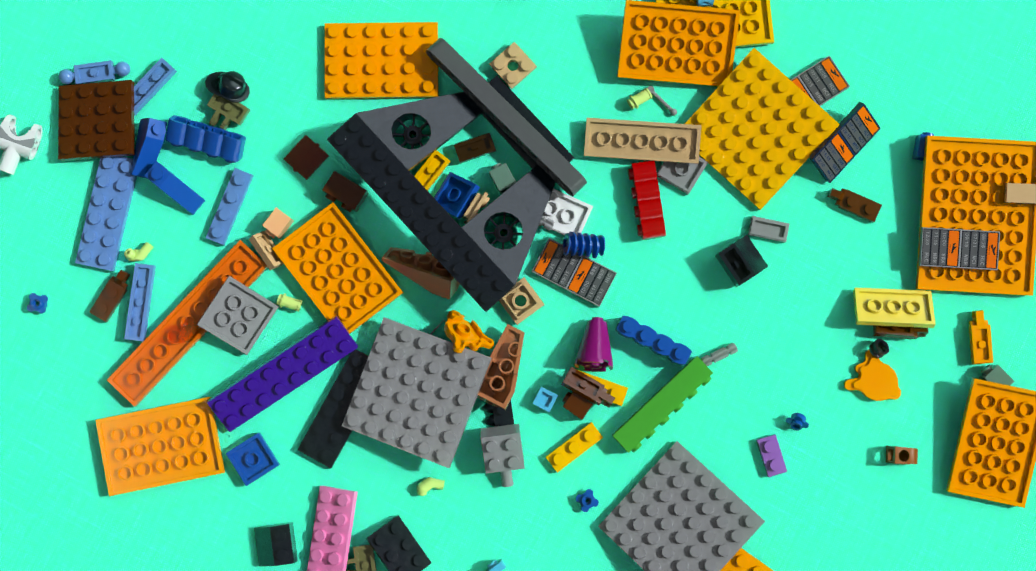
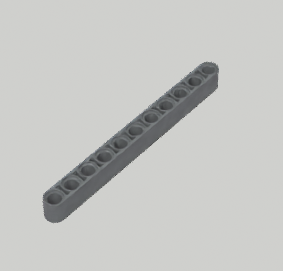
M439 38L426 50L430 59L567 194L573 197L587 184L583 175L443 38Z

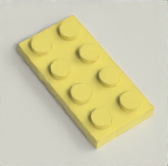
M856 287L853 290L856 325L934 328L936 325L931 291Z

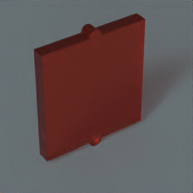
M305 135L284 160L293 167L294 172H298L308 180L329 155L319 147L318 143H314Z

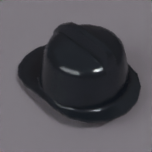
M235 71L214 72L205 81L208 91L231 102L239 103L245 101L250 94V89L240 73Z

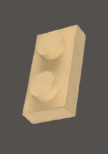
M265 231L252 235L249 238V241L269 270L284 264L272 249L276 245Z

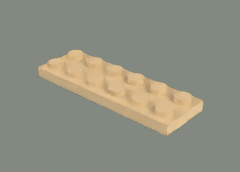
M587 118L584 156L699 164L702 125Z

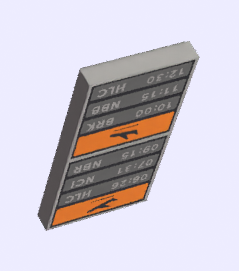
M830 55L791 79L795 85L819 106L850 87Z
M921 227L918 266L998 270L1000 232Z
M550 238L532 270V273L600 307L617 274L613 270L585 256L579 257L577 252L575 256H571L569 250L568 255H564L563 245Z

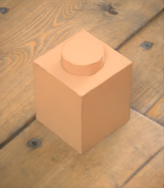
M276 207L262 226L266 228L265 233L274 239L277 236L281 239L294 220Z

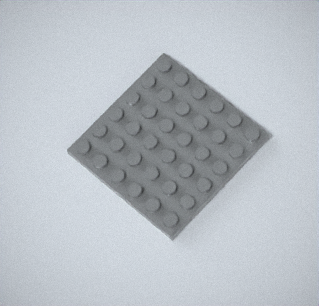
M384 317L342 426L450 468L492 358L464 348L462 353H456L453 350V343Z
M676 441L598 527L644 571H721L765 521Z

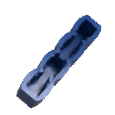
M173 115L168 120L165 140L173 146L180 147L183 145L190 151H202L207 153L209 157L216 158L220 156L226 162L236 163L242 159L246 137L218 127L209 126L202 122Z
M622 316L615 328L619 335L625 338H632L638 345L649 347L655 354L666 356L674 364L685 365L692 353L687 346L681 343H674L670 337L657 334L651 327L640 325L638 321L629 316Z

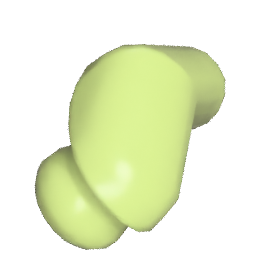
M145 242L141 249H126L124 256L132 262L142 261L154 247Z
M428 477L417 485V493L420 496H425L432 488L443 490L445 481Z

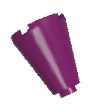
M592 317V320H588L575 359L574 366L576 368H579L581 365L584 366V370L592 372H605L608 367L610 370L613 369L607 322L603 321V318Z

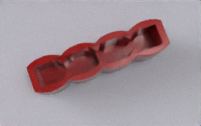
M655 161L632 163L631 169H628L629 180H633L634 185L631 188L632 199H636L637 205L634 206L635 218H639L640 224L636 226L637 234L641 236L642 240L665 237L666 230Z

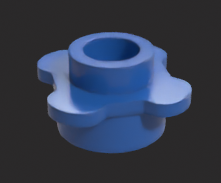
M31 293L27 310L30 312L38 311L41 314L45 313L48 297Z
M793 413L791 418H786V423L790 424L793 430L799 431L802 428L809 427L806 417L801 413Z
M587 489L585 493L576 496V501L580 503L583 512H588L591 507H597L599 501L593 496L591 489Z

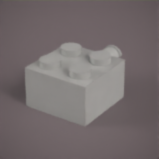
M519 424L481 428V444L486 474L500 472L502 487L513 486L511 470L525 469Z

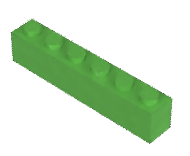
M695 356L612 434L613 438L628 453L630 451L634 453L642 446L640 442L645 437L649 439L656 432L654 429L659 424L663 426L670 419L668 415L671 412H678L684 406L682 402L686 398L690 400L697 394L698 391L696 389L701 384L705 386L712 379L710 376L713 372L698 356Z

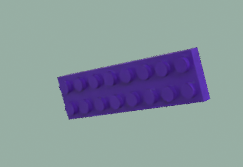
M336 315L208 399L207 404L227 430L231 432L357 349L358 344Z

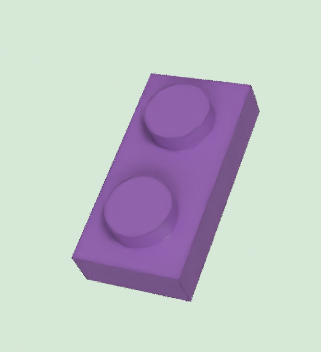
M776 434L757 439V445L767 477L787 472Z

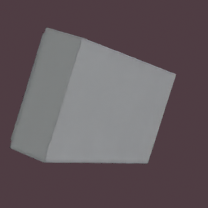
M751 216L748 235L786 243L790 224Z

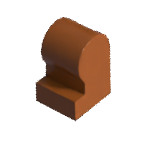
M886 445V463L918 464V449Z

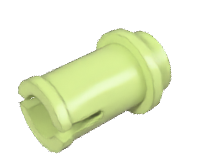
M645 88L634 96L630 95L629 99H627L628 105L631 109H638L639 105L652 99V95L648 88Z
M286 293L279 295L276 305H279L280 308L286 307L299 312L302 300L286 296Z

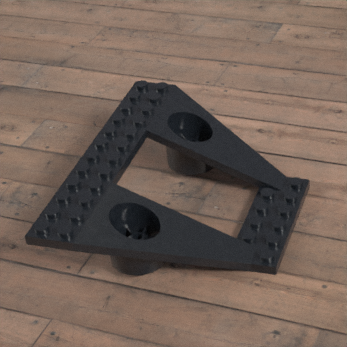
M498 75L489 82L569 163L574 159L571 153ZM465 92L358 112L327 138V141L485 312L490 310L515 287L556 182ZM482 115L532 170L461 227L413 176L410 170ZM413 119L412 126L406 127L403 124L405 121ZM415 119L423 121L424 124L420 128L415 126ZM400 125L405 128L403 134L396 133ZM427 125L431 129V135L422 134V130ZM395 137H404L405 141L399 145L396 143ZM422 138H430L425 145L421 143ZM407 143H408L409 145H411V149H407V148H403V147H404ZM418 145L421 146V147L418 148V149H414V147H416V146H418ZM503 216V224L497 225L493 221V219ZM505 217H511L516 221L509 226L505 224ZM490 222L496 227L494 232L486 231V227ZM519 223L522 233H513L512 227ZM500 231H507V235L501 236ZM485 234L495 235L496 239L490 244ZM513 235L522 236L517 245L511 240ZM499 241L502 243V249L495 248L493 245ZM510 242L514 247L504 249V243Z

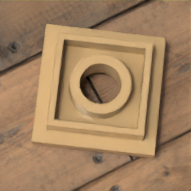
M515 42L489 63L492 69L511 89L537 68ZM516 62L519 67L517 70L511 71L508 69V64Z
M476 193L462 218L466 219L464 224L474 218L480 208L482 209L486 206L490 199L487 197L488 193Z
M525 277L519 280L515 287L499 300L516 325L545 305ZM517 296H524L526 298L524 306L516 305L515 299Z

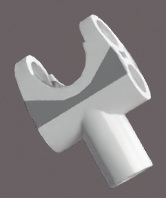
M9 114L0 125V149L4 150L0 159V170L14 175L21 157L29 160L35 157L40 146L43 129L41 125L34 124L25 135L18 136L15 126L16 117Z

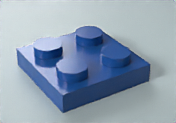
M449 172L434 198L449 215L460 220L480 187L467 179Z
M260 432L226 453L245 486H248L280 465Z

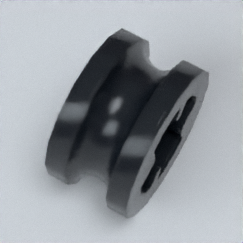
M877 339L870 344L869 350L875 358H882L889 352V346L883 339Z

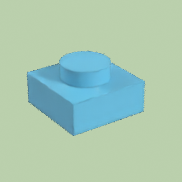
M541 387L532 404L550 413L558 395Z
M495 559L487 565L488 569L486 571H502L506 568V564L502 559L499 561Z

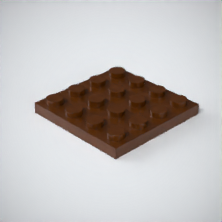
M123 80L59 86L58 160L71 161L135 155L134 81Z

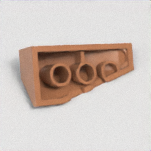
M391 247L382 257L383 262L432 294L450 300L460 285L443 265L432 256L431 252L416 254L414 250Z
M507 324L490 355L492 359L478 393V399L506 410L515 393L525 332Z

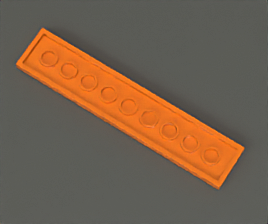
M239 240L117 368L107 381L136 407L206 334L207 331L198 326L197 323L227 277L230 275L247 287H250L268 268L265 262L242 240Z

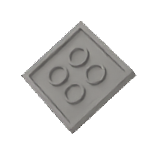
M229 275L197 325L248 355L279 306Z

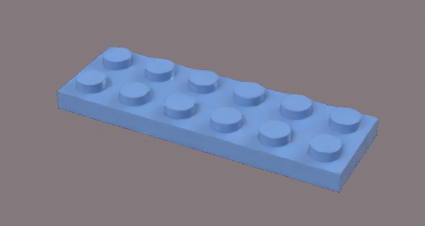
M127 157L100 158L77 252L76 264L115 271L137 176L130 175L133 159Z

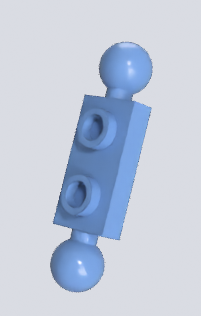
M111 60L73 65L74 72L64 69L60 71L58 78L63 84H70L73 80H75L76 84L115 81V74L121 77L127 76L130 73V66L123 61L118 62L114 66Z

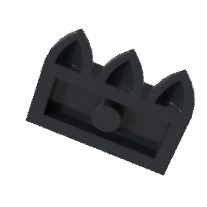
M511 400L506 410L488 403L482 407L484 411L493 413L484 420V423L496 427L514 424Z

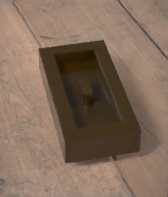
M490 133L454 145L460 164L496 152Z

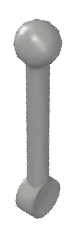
M653 86L648 87L650 93L653 96H655L670 111V114L672 116H675L677 114V110L675 108H671L654 91Z

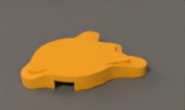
M449 311L447 322L444 325V332L452 341L453 350L456 353H462L465 347L477 351L480 347L491 349L494 346V341L481 331L475 321L472 320L470 323L464 320L465 316L461 315L458 311Z
M869 349L865 352L864 362L854 367L858 377L844 382L846 390L860 391L865 397L874 401L896 400L901 396L895 371L889 365L881 362L879 358H875Z

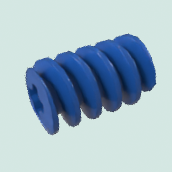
M570 231L565 234L563 239V253L568 255L570 250L571 256H575L576 252L579 257H582L583 253H585L587 258L590 257L591 253L593 258H597L598 253L600 256H603L605 238L603 235L596 236V234L589 235L588 233L582 234Z

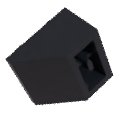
M748 235L715 255L735 287L740 286L768 267Z

